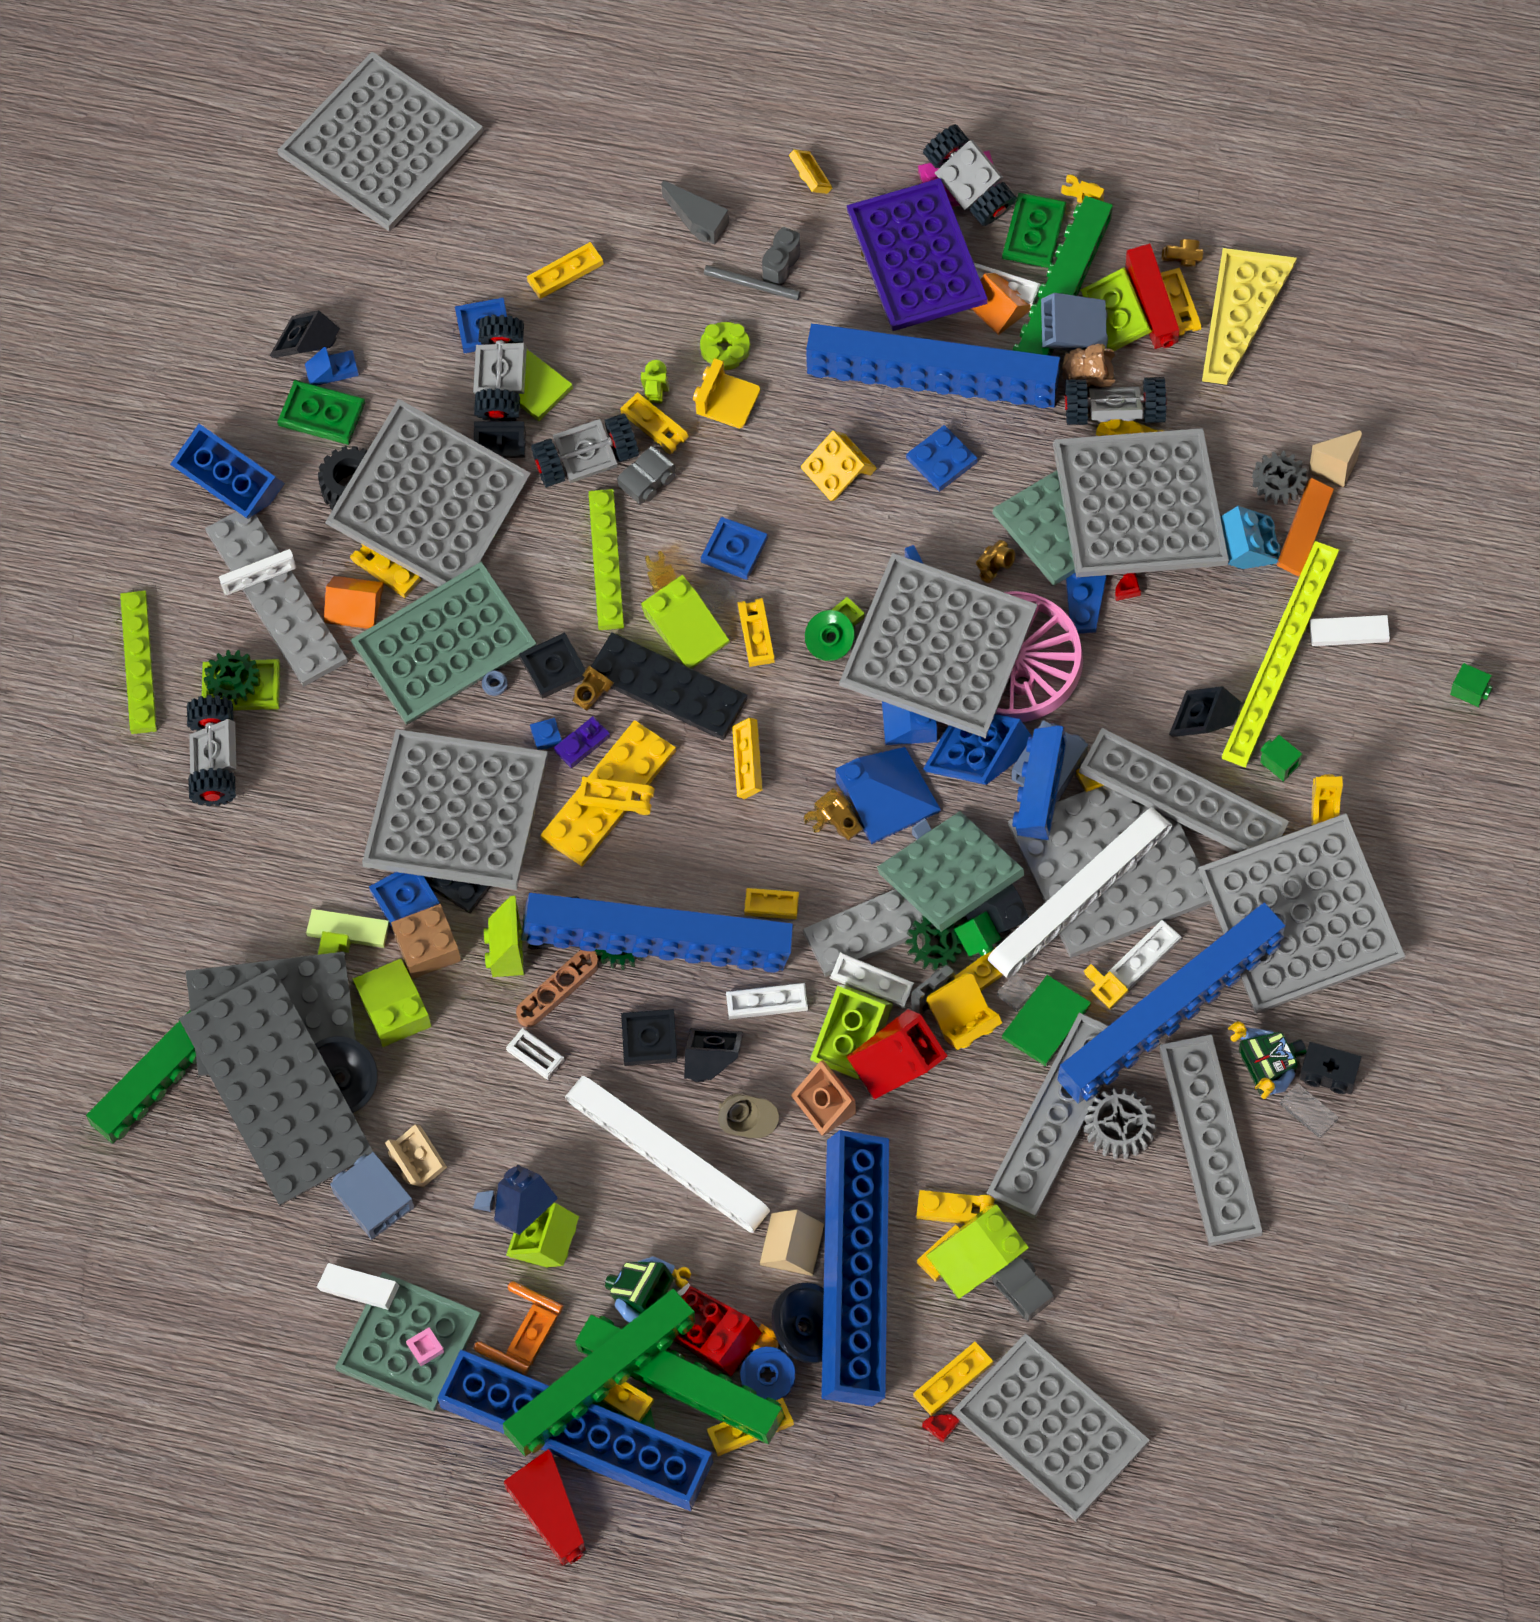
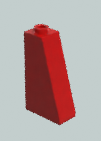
M1149 243L1127 250L1125 268L1129 273L1152 332L1149 333L1154 349L1161 347L1169 348L1179 341V327L1152 246Z
M547 1449L504 1480V1485L513 1500L564 1566L567 1563L573 1564L584 1555L583 1552L586 1549L553 1455Z

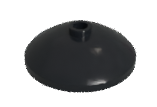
M343 1036L329 1037L315 1043L351 1112L355 1113L362 1109L372 1098L378 1082L377 1065L370 1051L358 1041ZM340 1073L345 1075V1080L342 1083H338L336 1080L337 1075Z
M797 1283L779 1294L772 1309V1327L777 1341L790 1356L804 1363L816 1364L822 1362L824 1288L812 1283Z

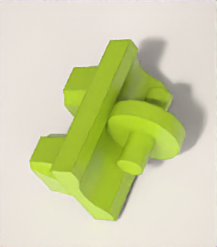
M660 360L648 362L645 372H641V382L645 390V396L650 403L661 404L663 402V391L669 392V381L666 375L667 368Z

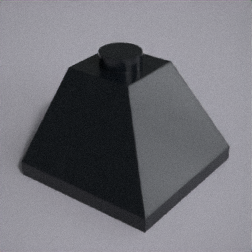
M319 310L294 315L290 318L270 356L272 358H279L317 351L324 347L328 349L336 342V335L340 328Z
M1223 686L1187 690L1169 735L1178 737L1204 734L1234 725L1242 702Z
M1013 884L966 915L967 920H970L987 911L998 933L1020 925L1029 918L1021 897Z
M690 1028L685 1047L684 1079L704 1082L712 1080L739 1057L743 1031Z

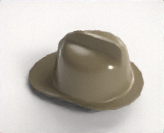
M739 1093L732 1094L719 1103V1126L724 1132L731 1135L760 1139L771 1134L778 1125V1110L768 1100Z

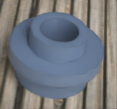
M490 671L482 679V688L488 695L498 696L507 689V678L499 671ZM493 682L499 683L496 687L490 686Z

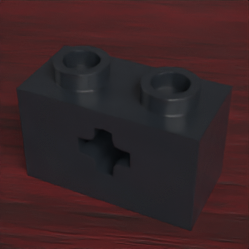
M1309 1042L1300 1080L1311 1087L1323 1086L1330 1088L1332 1092L1343 1095L1348 1093L1352 1095L1362 1056ZM1328 1068L1333 1069L1332 1073L1327 1072Z

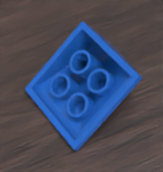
M997 714L993 718L986 738L948 725L923 769L925 772L987 785L1017 762L1027 746L1028 737L1033 736L1020 719Z
M905 747L859 757L835 768L836 783L843 795L851 803L850 807L871 845L920 822L924 818H929L941 812L938 803Z

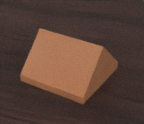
M821 1060L791 1094L792 1098L822 1136L856 1114L855 1099L824 1060Z

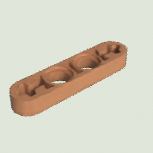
M580 950L517 1006L518 1022L525 1027H532L538 1024L597 971L599 963L596 953L594 951ZM591 958L592 965L588 966L585 964L582 966V959L589 960ZM564 974H571L575 979L572 984L563 985L560 982V978ZM545 991H552L555 994V998L551 1002H544L540 998L541 994ZM535 1000H536L537 1004L539 1005V1006H537L536 1008H535V1002H534ZM527 1010L530 1012L533 1010V1017H524L523 1011Z

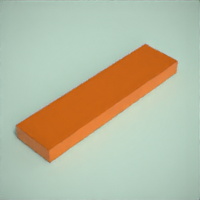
M1313 478L1308 480L1276 566L1298 577L1301 575L1334 490L1333 488Z

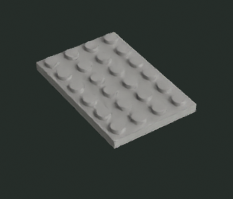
M1026 1333L952 1411V1415H955L961 1423L1075 1522L1083 1516L1150 1442L1144 1434Z

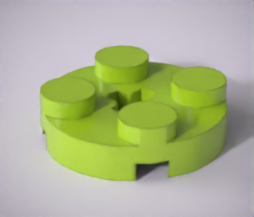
M731 322L708 325L700 340L702 358L706 359L710 364H712L714 358L724 361V370L738 367L739 363L744 359L746 360L750 353V340L744 327ZM723 342H728L732 346H728L727 350H722V346L719 345Z

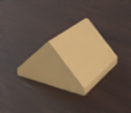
M1359 430L1313 445L1309 466L1310 473L1344 487L1358 460L1362 438L1361 431Z
M799 1210L772 1213L760 1265L813 1276L825 1225Z

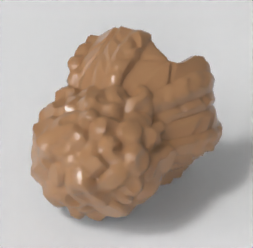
M1104 344L1088 346L1086 350L1077 348L1069 354L1066 353L1062 363L1063 379H1086L1087 387L1091 384L1098 387L1113 385L1115 379L1111 360L1115 356L1112 349H1105Z

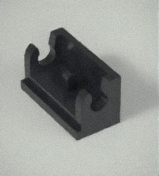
M474 421L473 441L503 458H525L524 421Z

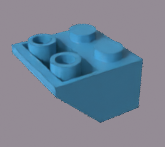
M1237 506L1220 517L1229 560L1228 565L1248 569L1277 564L1280 557V545L1276 538L1275 524L1271 516Z

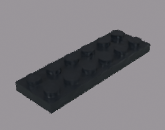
M611 632L591 665L593 669L614 682L611 689L721 740L725 739L747 701V694Z

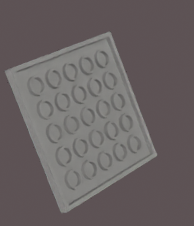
M371 52L278 149V155L376 223L391 231L484 132L482 125L374 52Z
M398 399L325 524L439 587L481 561L531 473Z
M1203 428L1054 440L1053 449L1076 577L1227 566L1229 560Z
M892 553L840 679L839 686L986 738L1038 604Z
M396 729L362 860L363 867L517 890L547 764L548 751Z
M1104 785L1056 802L1049 840L1018 836L1016 827L1012 826L1013 819L1008 821V826L1044 903H1046L1147 811L1149 807ZM1161 814L1172 824L1169 833L1059 933L1070 958L1155 926L1161 920L1165 922L1211 904L1198 872V867L1201 866L1179 822Z
M1346 813L1198 867V872L1223 934L1264 902L1285 925L1284 938L1280 942L1281 947L1272 955L1266 953L1261 957L1260 964L1249 972L1246 969L1240 974L1255 1014L1405 959L1400 942Z

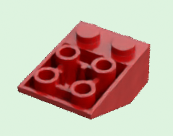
M907 1009L849 1054L847 1059L872 1098L877 1099L927 1073L944 1060L947 1055L922 1015Z
M689 1286L682 1298L695 1312L694 1326L689 1332L684 1335L679 1334L673 1340L710 1366L731 1377L762 1332L750 1317Z

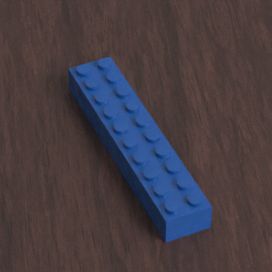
M812 323L806 347L807 374L817 378L831 377L841 381H861L868 385L874 383L883 384L891 388L905 387L911 388L914 391L927 390L942 395L956 394L965 398L978 397L985 398L988 401H1007L1015 405H1035L1039 408L1055 407L1060 357Z
M529 893L523 912L521 941H527L531 945L553 944L557 948L580 947L583 951L606 950L609 954L625 952L632 953L635 957L659 956L660 959L667 961L674 960V958L685 959L686 962L693 964L700 963L701 961L711 962L712 965L719 967L726 966L727 964L737 965L738 968L745 970L752 969L753 967L763 968L766 972L775 973L779 970L783 971L791 954L793 923Z
M1265 902L1262 903L1064 1061L1059 1067L1058 1082L1078 1104L1084 1099L1086 1102L1091 1100L1099 1092L1097 1089L1104 1083L1106 1085L1111 1084L1119 1076L1118 1072L1124 1067L1129 1069L1135 1065L1140 1059L1138 1056L1145 1050L1148 1053L1159 1045L1161 1037L1165 1034L1170 1036L1179 1029L1181 1021L1185 1018L1190 1020L1200 1012L1201 1009L1199 1007L1206 1001L1208 1004L1215 1001L1221 993L1219 991L1226 985L1229 988L1235 985L1241 978L1240 974L1246 969L1250 972L1256 968L1261 962L1260 958L1266 953L1272 955L1281 947L1280 942L1284 938V923Z
M839 1130L827 1140L822 1399L872 1407L883 1400L886 1393L889 1138Z
M460 1350L437 1399L442 1409L504 1434L503 1423L547 1389L549 1385ZM591 1404L581 1418H574L567 1423L565 1430L558 1436L552 1435L545 1441V1445L541 1448L544 1451L549 1449L553 1455L689 1511L692 1510L713 1464L712 1452L595 1404Z

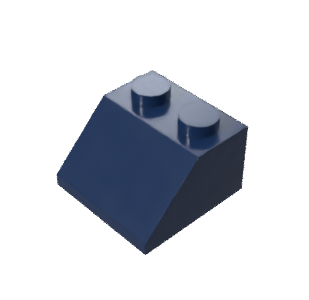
M517 1165L510 1168L504 1174V1178L498 1183L494 1221L498 1225L520 1235L558 1197L541 1175Z

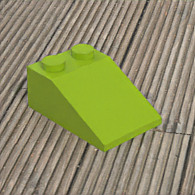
M683 575L641 603L644 616L681 663L690 669L730 643L698 593Z
M510 896L488 918L489 928H484V942L489 944L490 951L485 953V966L491 969L492 977L524 975L523 943L521 941L522 925L516 896Z
M402 959L352 979L382 1047L431 1027L429 1015Z
M837 985L810 1060L816 1063L824 1060L831 1069L855 1079H860L848 1061L847 1056L885 1027L893 1004L850 986Z
M997 1204L987 1206L929 1252L926 1257L955 1296L960 1299L1012 1262L1029 1247Z

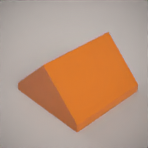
M986 273L982 276L980 281L987 296V304L971 309L993 331L1000 335L1030 312V304L1017 295L1021 294L1018 291L1012 290L1008 286L1009 282L996 273Z
M333 576L326 586L324 623L366 629L376 624L384 582Z

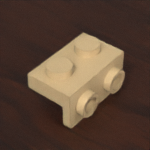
M415 1124L397 1140L389 1139L385 1142L389 1149V1157L400 1166L403 1171L401 1173L403 1179L410 1185L425 1187L447 1168L420 1125Z

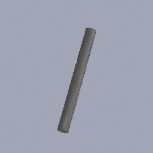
M708 265L704 269V275L797 301L800 297L801 291Z

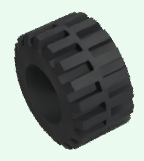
M347 446L341 447V451L333 450L332 456L327 455L324 458V463L320 464V472H318L319 485L326 505H330V509L333 510L346 488L338 483L344 477L355 473L368 450L362 448L359 451L358 446H352V449H347Z

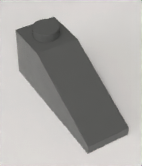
M663 180L661 183L662 196L698 240L715 245L729 223L728 209Z

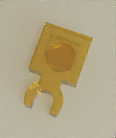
M661 551L658 552L659 561L652 562L648 555L645 556L646 566L651 570L647 572V576L654 594L677 579L672 565L664 566L665 557Z
M834 788L814 803V808L817 811H810L803 818L805 824L810 820L817 821V824L812 827L814 833L819 832L825 822L819 813L841 797Z

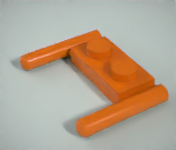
M512 1281L508 1284V1290L534 1304L527 1313L506 1354L480 1341L475 1343L474 1350L526 1376L555 1325L557 1317L561 1314L564 1305Z

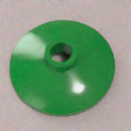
M826 610L816 614L809 621L805 630V643L809 652L823 661H835L844 657L852 648L855 639V631L850 619L843 613L834 610ZM835 633L836 639L830 642L828 639L829 635Z

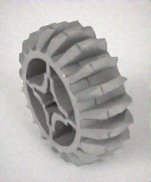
M1113 1088L1111 1096L1103 1091L1101 1093L1102 1100L1095 1097L1093 1099L1094 1106L1089 1105L1087 1107L1089 1113L1084 1116V1122L1087 1124L1084 1126V1132L1089 1134L1087 1136L1089 1143L1095 1142V1151L1103 1148L1102 1154L1104 1157L1109 1152H1112L1114 1160L1118 1158V1154H1123V1158L1125 1160L1128 1159L1129 1152L1137 1156L1139 1155L1138 1148L1145 1151L1147 1149L1146 1142L1153 1141L1154 1136L1151 1133L1156 1132V1125L1153 1124L1156 1122V1115L1151 1114L1153 1110L1151 1105L1145 1106L1146 1098L1142 1097L1137 1100V1092L1134 1091L1129 1096L1127 1095L1126 1088L1122 1090V1094H1117V1090ZM1113 1108L1111 1116L1105 1117L1103 1121H1098L1104 1112ZM1123 1108H1127L1133 1111L1134 1113H1127L1123 1110ZM1117 1115L1119 1116V1121H1121V1124L1124 1125L1123 1133L1121 1131V1126H1119V1124L1117 1123ZM1142 1126L1136 1136L1127 1140V1133L1136 1130V1127ZM1106 1134L1114 1135L1117 1140L1107 1137Z

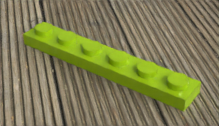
M614 489L588 491L598 629H623L624 620Z
M146 591L120 593L131 734L156 732Z

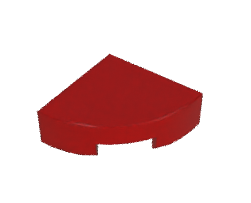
M1136 573L1124 574L1115 588L1116 601L1141 596Z
M952 1414L936 1415L927 1418L922 1423V1427L942 1442H945L958 1426L960 1420Z

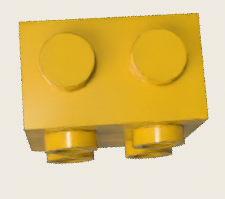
M714 358L711 366H707L704 371L702 386H698L693 395V401L696 404V414L739 429L743 428L760 394V387L725 374L724 361Z
M969 972L927 996V1003L945 1041L957 1050L970 1046L975 1039L992 1033L997 1026L1002 1024L999 1014L987 1006L974 976Z

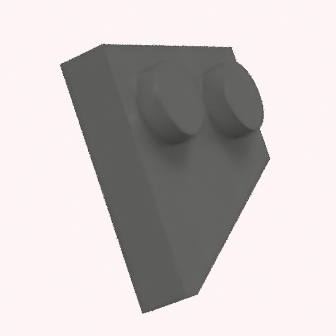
M946 965L942 969L936 970L929 979L911 992L912 1011L923 1015L930 1008L927 1003V996L954 980V971Z

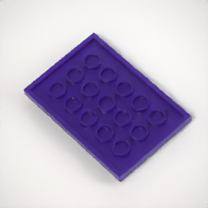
M941 178L847 205L849 218L892 332L987 304V296Z

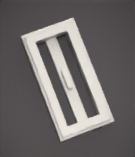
M524 1028L518 1032L506 1047L509 1053L547 1080L551 1078L553 1072H556L559 1064L565 1061L562 1055ZM522 1037L552 1057L554 1061H549L521 1041ZM517 1045L518 1047H520L521 1049H523L525 1052H527L528 1054H530L532 1057H534L535 1059H537L538 1061H540L542 1064H544V1065L547 1066L548 1068L545 1069V1068L542 1067L540 1064H538L537 1062H535L534 1060H532L530 1057H528L527 1055H525L523 1052H521L520 1050H518L515 1046Z

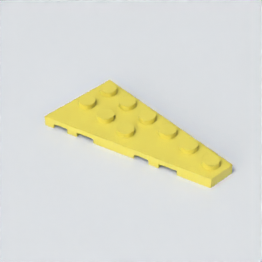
M1223 248L1204 364L1203 382L1228 384L1294 268L1297 258Z

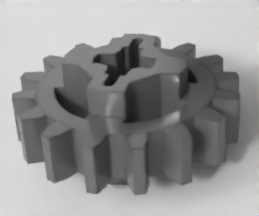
M1273 451L1271 458L1263 455L1262 463L1256 462V470H1253L1252 474L1253 487L1257 488V495L1265 494L1264 501L1266 502L1270 498L1274 499V505H1277L1279 500H1283L1286 505L1288 504V498L1296 501L1298 494H1303L1304 486L1307 485V468H1302L1303 461L1295 462V455L1292 454L1288 458L1285 451H1282L1281 456H1277L1275 451Z

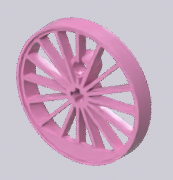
M1010 591L1004 593L1038 604L1030 627L1038 611L1051 617L1047 623L1023 642L1010 678V708H997L995 713L1027 722L1053 712L1070 697L1081 676L1083 653L1076 627L1060 607L1048 599L1035 594ZM1056 623H1059L1066 631L1065 634L1032 645ZM1071 640L1074 648V653L1037 652ZM1035 660L1074 661L1072 672L1068 674ZM1030 667L1067 682L1056 692ZM1019 677H1026L1029 679L1028 682H1023V684H1019L1016 682V680ZM1034 680L1052 696L1050 699L1036 704L1032 695ZM1014 692L1018 695H1027L1032 707L1014 709Z

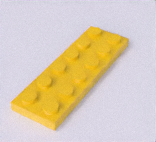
M634 720L588 777L649 785L674 755L676 747ZM579 787L540 836L544 842L583 867L627 811L580 805L578 803ZM633 795L632 800H637L640 796Z

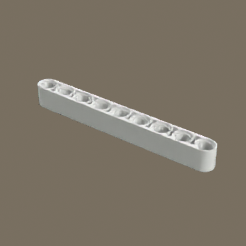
M1153 807L1149 808L997 946L988 957V961L1006 978L1012 977L1169 833L1172 824Z
M581 1076L566 1094V1100L573 1107L745 1230L753 1233L770 1212L769 1208L761 1200L589 1078Z

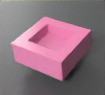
M430 1327L406 1341L407 1346L420 1366L444 1353L442 1346Z

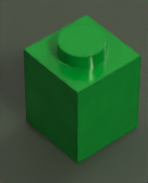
M1463 663L1452 684L1450 695L1479 707L1483 699L1488 700L1492 692L1493 686L1490 685L1492 675Z
M1278 735L1273 741L1271 739L1268 740L1261 748L1260 763L1284 782L1301 765L1303 754L1282 736Z
M987 911L954 929L969 957L978 952L980 956H983L995 949L993 944L1001 940Z

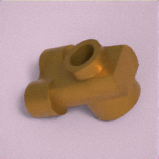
M1182 239L1180 240L1179 247L1166 245L1162 249L1161 260L1170 262L1181 261V266L1195 267L1196 263L1201 262L1203 258V250L1199 249L1200 241Z
M998 540L993 546H988L976 561L977 567L981 570L979 576L982 581L991 583L1000 567L1010 568L1015 560L1014 550L1010 549L1003 540Z
M588 666L583 673L585 678L576 687L572 699L574 703L586 711L591 708L604 691L608 692L614 682L591 666ZM591 692L592 697L588 701L584 700V694Z
M842 795L819 814L826 823L830 821L836 827L840 836L845 837L849 841L860 833L863 828L849 807L851 803L845 795ZM850 820L853 826L847 828L844 826L843 821Z

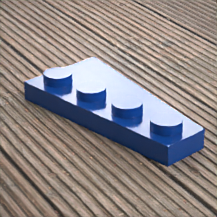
M1076 573L1066 578L1069 618L1076 627L1078 634L1096 633L1107 575L1076 577Z

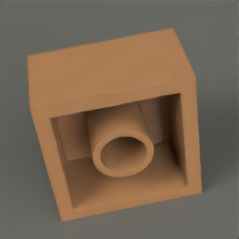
M441 904L391 922L394 936L411 979L461 961L459 949Z

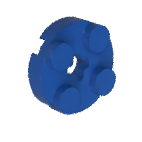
M758 1348L744 1360L741 1366L742 1386L745 1385L755 1390L757 1396L764 1399L767 1397L774 1400L783 1398L790 1393L795 1382L793 1362L785 1353L777 1348ZM767 1367L770 1368L771 1372L776 1373V1377H772L771 1382H766L765 1378H760V1373H764Z

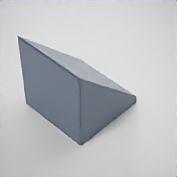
M925 818L912 827V835L916 839L932 830Z
M494 1191L477 1193L473 1208L491 1212L495 1199Z

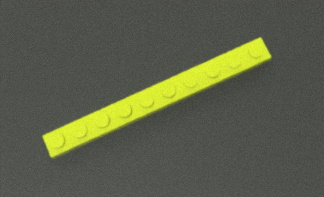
M1315 541L1224 749L1222 759L1245 768L1247 767L1337 559L1338 549Z

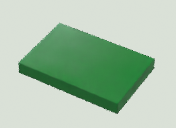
M1018 192L1002 259L1049 268L1053 260L1067 202Z
M294 380L277 423L280 427L349 445L365 406V399Z
M1046 975L1004 1031L1002 1039L1046 1067L1064 1043L1078 1014L1084 1015L1090 1008L1091 1002L1049 975Z

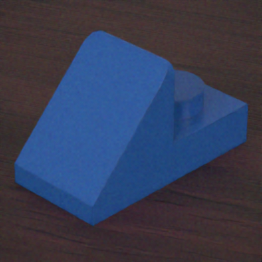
M324 347L305 363L309 384L315 386L359 376L353 350L328 356L327 348Z

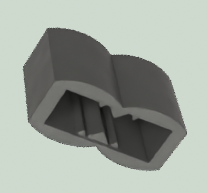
M786 227L781 228L776 233L773 246L766 251L762 259L763 281L780 286L785 283L790 273V267L797 262L800 256V233Z
M652 446L618 476V485L641 505L645 501H651L655 497L658 488L672 482L676 473L675 465L657 448Z
M1018 1256L995 1273L992 1282L1011 1302L1019 1314L1029 1321L1053 1302L1054 1295L1052 1292L1054 1290L1047 1280H1040L1035 1275L1036 1269L1028 1259L1023 1260Z

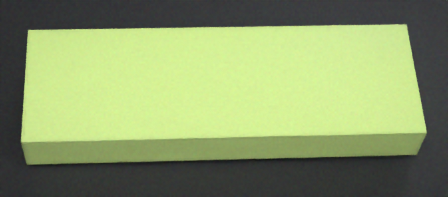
M312 909L306 934L309 937L321 938L322 931L349 936L351 943L384 948L390 924L387 920Z

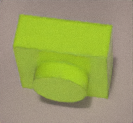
M848 597L832 609L846 615L852 622L853 627L865 618V613Z

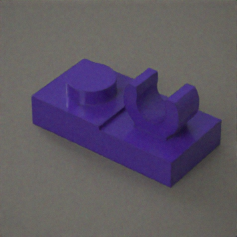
M592 716L554 747V751L572 769L609 739L610 733Z

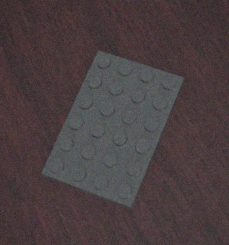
M344 952L185 971L191 1012L274 967L314 1043L334 1036H343L356 1040ZM195 1050L198 1077L209 1076Z

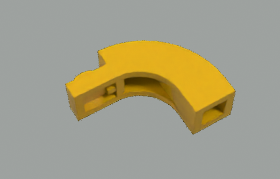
M1325 774L1313 778L1312 826L1340 816V800L1343 788L1342 776L1336 777L1332 774Z

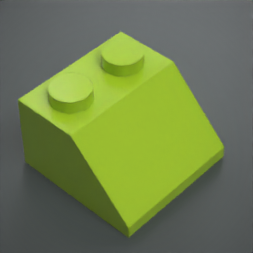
M553 1203L520 1235L513 1233L506 1256L543 1267L564 1266L572 1238L576 1232L579 1216L559 1204Z

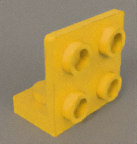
M832 431L801 465V469L831 501H835L858 474L862 473L871 476L877 469L846 434Z

